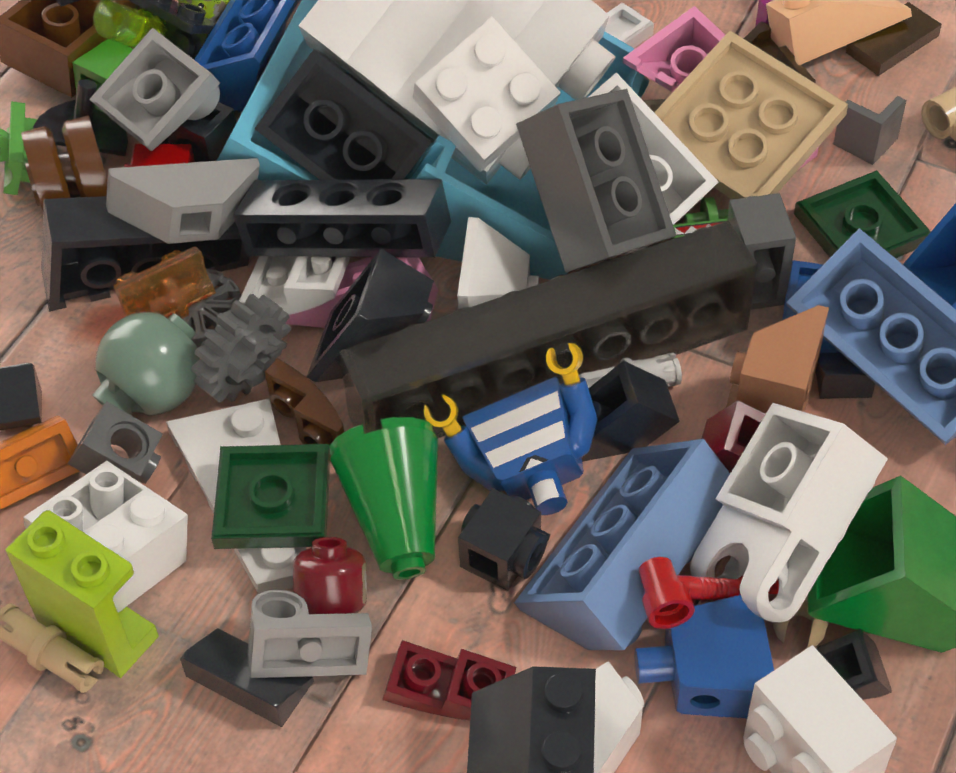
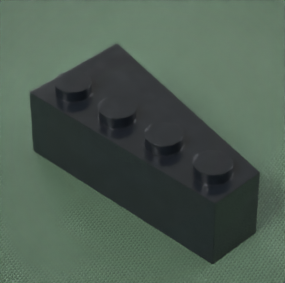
M107 196L44 199L41 271L49 312L67 308L65 300L89 295L91 302L111 298L109 290L139 284L140 290L154 288L167 277L178 275L177 272L197 268V271L213 269L223 272L245 267L249 264L250 256L246 255L236 222L216 240L168 244L108 213L106 208Z

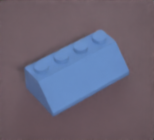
M859 228L786 304L796 314L818 305L829 307L823 338L946 445L956 438V309Z
M704 439L633 448L515 600L514 604L520 611L587 650H625L626 647L634 643L642 632L641 626L647 619L642 603L645 590L638 573L639 567L651 558L667 557L672 561L676 575H678L685 564L692 561L696 549L723 506L715 498L729 477V471Z

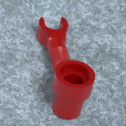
M667 557L651 558L645 561L638 570L645 590L642 603L651 626L658 629L674 628L688 621L695 611L692 600L717 601L741 595L739 588L743 576L738 579L676 575L672 561ZM778 580L770 587L768 594H778Z

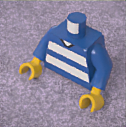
M568 343L573 355V361L567 368H563L558 364L553 348H549L546 354V363L549 369L554 373L562 374L564 383L561 384L556 376L463 416L466 426L460 427L456 420L458 407L450 397L442 395L451 409L450 416L445 421H436L428 406H424L426 420L435 427H442L447 435L444 438L445 444L467 476L489 491L494 488L500 492L505 490L508 496H519L525 500L532 498L535 509L541 511V515L544 516L555 514L566 507L568 502L562 485L580 478L583 474L582 457L590 451L597 424V415L586 379L583 377L579 378L577 371L582 364L583 353L574 343Z

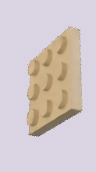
M729 31L654 113L716 178L719 183L714 188L733 200L778 193L846 116L848 104L742 37Z

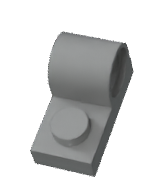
M269 590L257 594L253 598L251 606L248 644L250 678L367 675L372 632L369 614H309L305 600L296 593L287 590Z

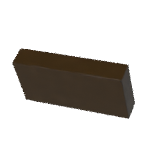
M907 2L904 5L911 8L912 17L848 44L846 54L879 76L937 38L942 24L910 2Z

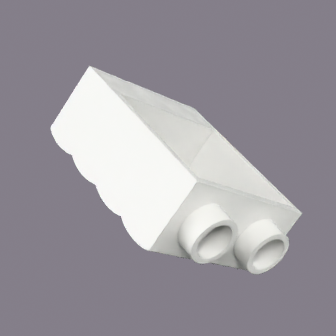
M318 0L298 25L307 45L311 49L325 53L434 140L440 135L451 141L413 99L414 84L491 16L559 91L562 89L574 100L583 99L589 95L616 57L598 43L604 35L609 15L592 0ZM521 138L514 142L480 173L457 147H455L451 157L486 185L501 166L519 180L531 169Z

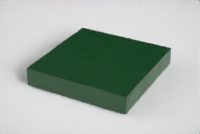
M877 170L798 201L795 204L794 215L830 258L859 228L894 258L915 251L931 232Z
M329 444L220 446L211 537L214 549L312 547L314 540L327 537L331 459Z

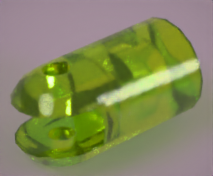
M101 0L95 9L93 16L94 26L97 33L104 38L135 48L153 28L167 39L168 26L166 21L158 16H154L153 13L144 8L137 10L113 0Z

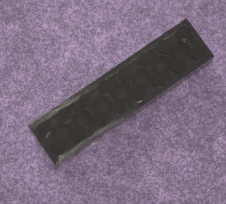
M726 221L708 228H699L690 234L663 243H654L645 249L615 259L604 260L597 265L568 275L556 276L550 281L520 291L508 292L502 297L472 307L460 308L451 314L421 324L410 325L401 331L374 340L359 342L353 347L339 351L348 416L353 427L363 424L365 434L381 430V419L413 417L426 420L424 416L425 405L430 409L433 418L436 421L442 422L449 418L451 413L449 404L442 397V395L452 398L458 407L456 420L460 427L466 426L463 416L556 376L561 384L564 383L562 374L554 373L546 363V354L549 348L555 350L558 364L563 368H567L573 361V355L568 343L577 345L583 353L582 364L577 370L580 375L586 372L616 367L620 364L622 358H630L632 361L671 352L678 355L748 330L758 263L730 222ZM432 425L433 432L436 433L437 438L447 436L442 427Z

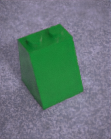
M901 475L873 487L866 495L849 524L843 539L838 543L809 591L808 614L815 619L856 630L861 629L863 632L940 653L956 648V516Z

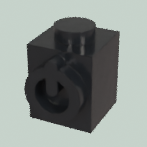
M493 488L481 506L478 504L473 505L464 518L461 534L458 537L460 567L507 591L518 576L524 579L529 578L539 565L550 538L549 533L541 530V511L535 509L530 502L522 497L508 496Z

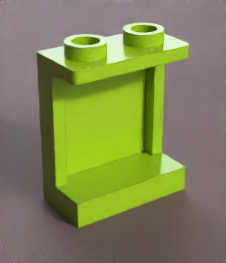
M46 510L42 512L5 549L37 621L46 627L55 625L65 631L66 640L93 657L103 660L104 667L118 677L122 678L159 637L156 626L128 607H125L118 613L114 604V595L134 574L132 564L52 511Z

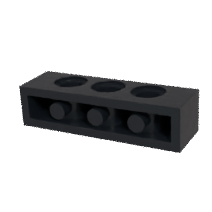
M442 179L254 180L234 213L235 222L247 256L375 257L382 248L395 257L435 258L451 223Z

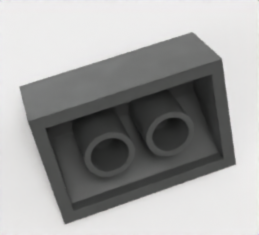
M628 89L557 104L516 123L566 273L676 236Z

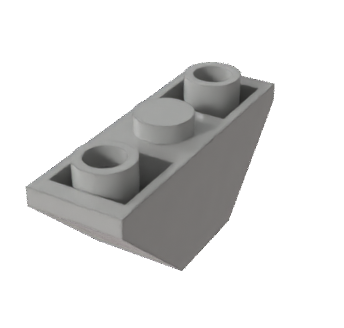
M258 158L109 168L106 208L108 213L168 244L216 240L235 222V211L254 180H258L260 164Z

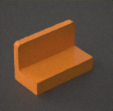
M58 415L0 442V509L79 472V470L67 464L78 444L66 419Z

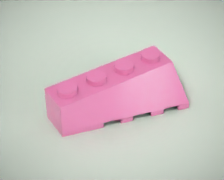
M694 6L624 56L623 64L673 92L725 34ZM818 148L799 169L817 157Z

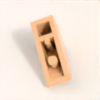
M773 0L766 3L769 27L771 28V39L778 47L786 45L795 56V61L798 65H802L912 17L911 8L897 0Z

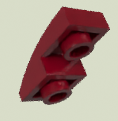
M402 640L382 700L421 712L470 721L472 693L514 675L517 667L461 649L458 657L454 658Z

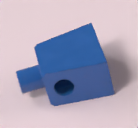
M741 595L694 606V614L688 621L677 627L666 629L665 646L635 648L634 658L638 684L671 681L675 709L681 714L747 719L754 684L774 671L764 619L755 615L746 606Z

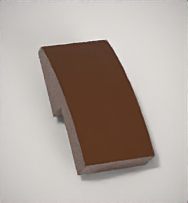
M278 358L265 371L270 402L282 415L290 418L296 417L299 439L303 445L329 444L330 446L337 436L344 433V425L329 399L306 376Z

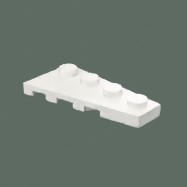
M269 398L166 422L171 438L183 454L195 481H198L213 513L220 446L281 445ZM306 547L234 549L256 591L260 594L269 590L293 588V560L301 551L306 550Z

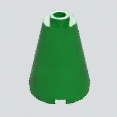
M392 417L381 419V430L366 434L363 424L353 427L337 436L329 448L333 468L380 570L392 573L394 579L404 580L415 578L425 573V566L432 563L435 559L438 438L436 433L433 432L432 424L426 420L413 417Z

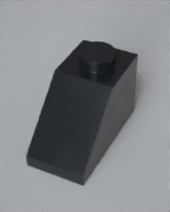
M622 361L589 387L597 415V424L590 451L582 457V462L629 453L633 448L647 447L679 423L680 420L666 381L635 365Z

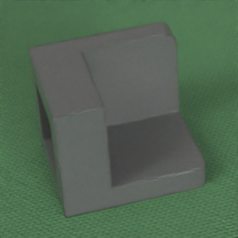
M897 96L880 114L850 100H846L845 102L848 104L847 114L836 127L833 145L873 165L898 139L907 100Z

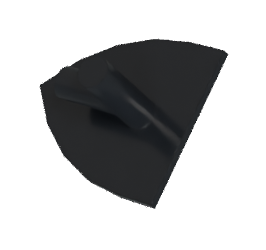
M79 80L76 100L67 101L50 108L39 116L33 126V129L46 126L53 132L56 145L66 147L62 133L64 121L89 116L99 152L126 156L128 145L127 132L108 115L95 108L96 105L90 98L96 92L97 84L92 80Z

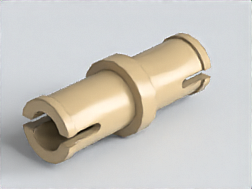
M12 603L7 604L0 610V619L6 622L4 626L0 625V639L25 654L29 665L39 671L47 668L75 686L81 693L89 691L96 684L98 679L90 675L89 672L93 670L97 674H102L104 669L103 660L93 657L66 640L65 631L55 625L44 626L20 611Z

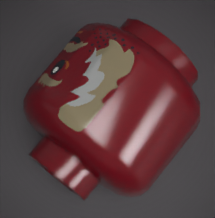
M337 537L316 539L312 542L311 548L301 551L293 560V593L298 594L305 600L309 614L359 613L367 602V565L365 557L356 549L347 547V542L344 539Z

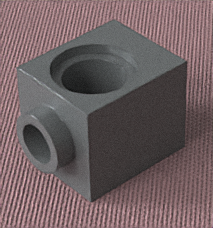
M106 401L89 424L67 464L88 474L105 461H108L135 480L146 484L161 459V456L156 454L154 450L163 433ZM111 445L123 448L128 454L129 459L117 455Z

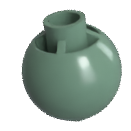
M140 312L120 319L108 329L99 343L95 358V369L101 385L92 396L100 404L104 405L107 401L130 415L133 412L152 416L175 409L191 395L196 386L194 379L197 375L191 371V367L200 360L194 354L198 347L191 340L196 335V332L174 313L168 319L155 312Z

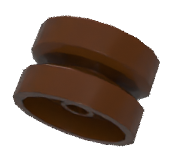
M89 116L64 121L62 133L68 152L61 154L58 152L53 132L46 126L21 132L28 162L25 163L36 204L41 206L42 210L44 199L107 196L108 182Z

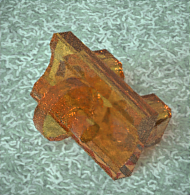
M196 246L184 252L179 250L163 256L159 264L140 273L132 271L117 278L116 284L113 285L125 316L140 312H155L166 318L174 313L183 319L189 316V306L216 294L207 274L202 253Z

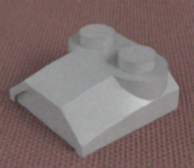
M152 28L94 93L90 100L143 146L152 151L187 119L198 120L204 118L215 109L220 98L218 86L220 82L211 72Z

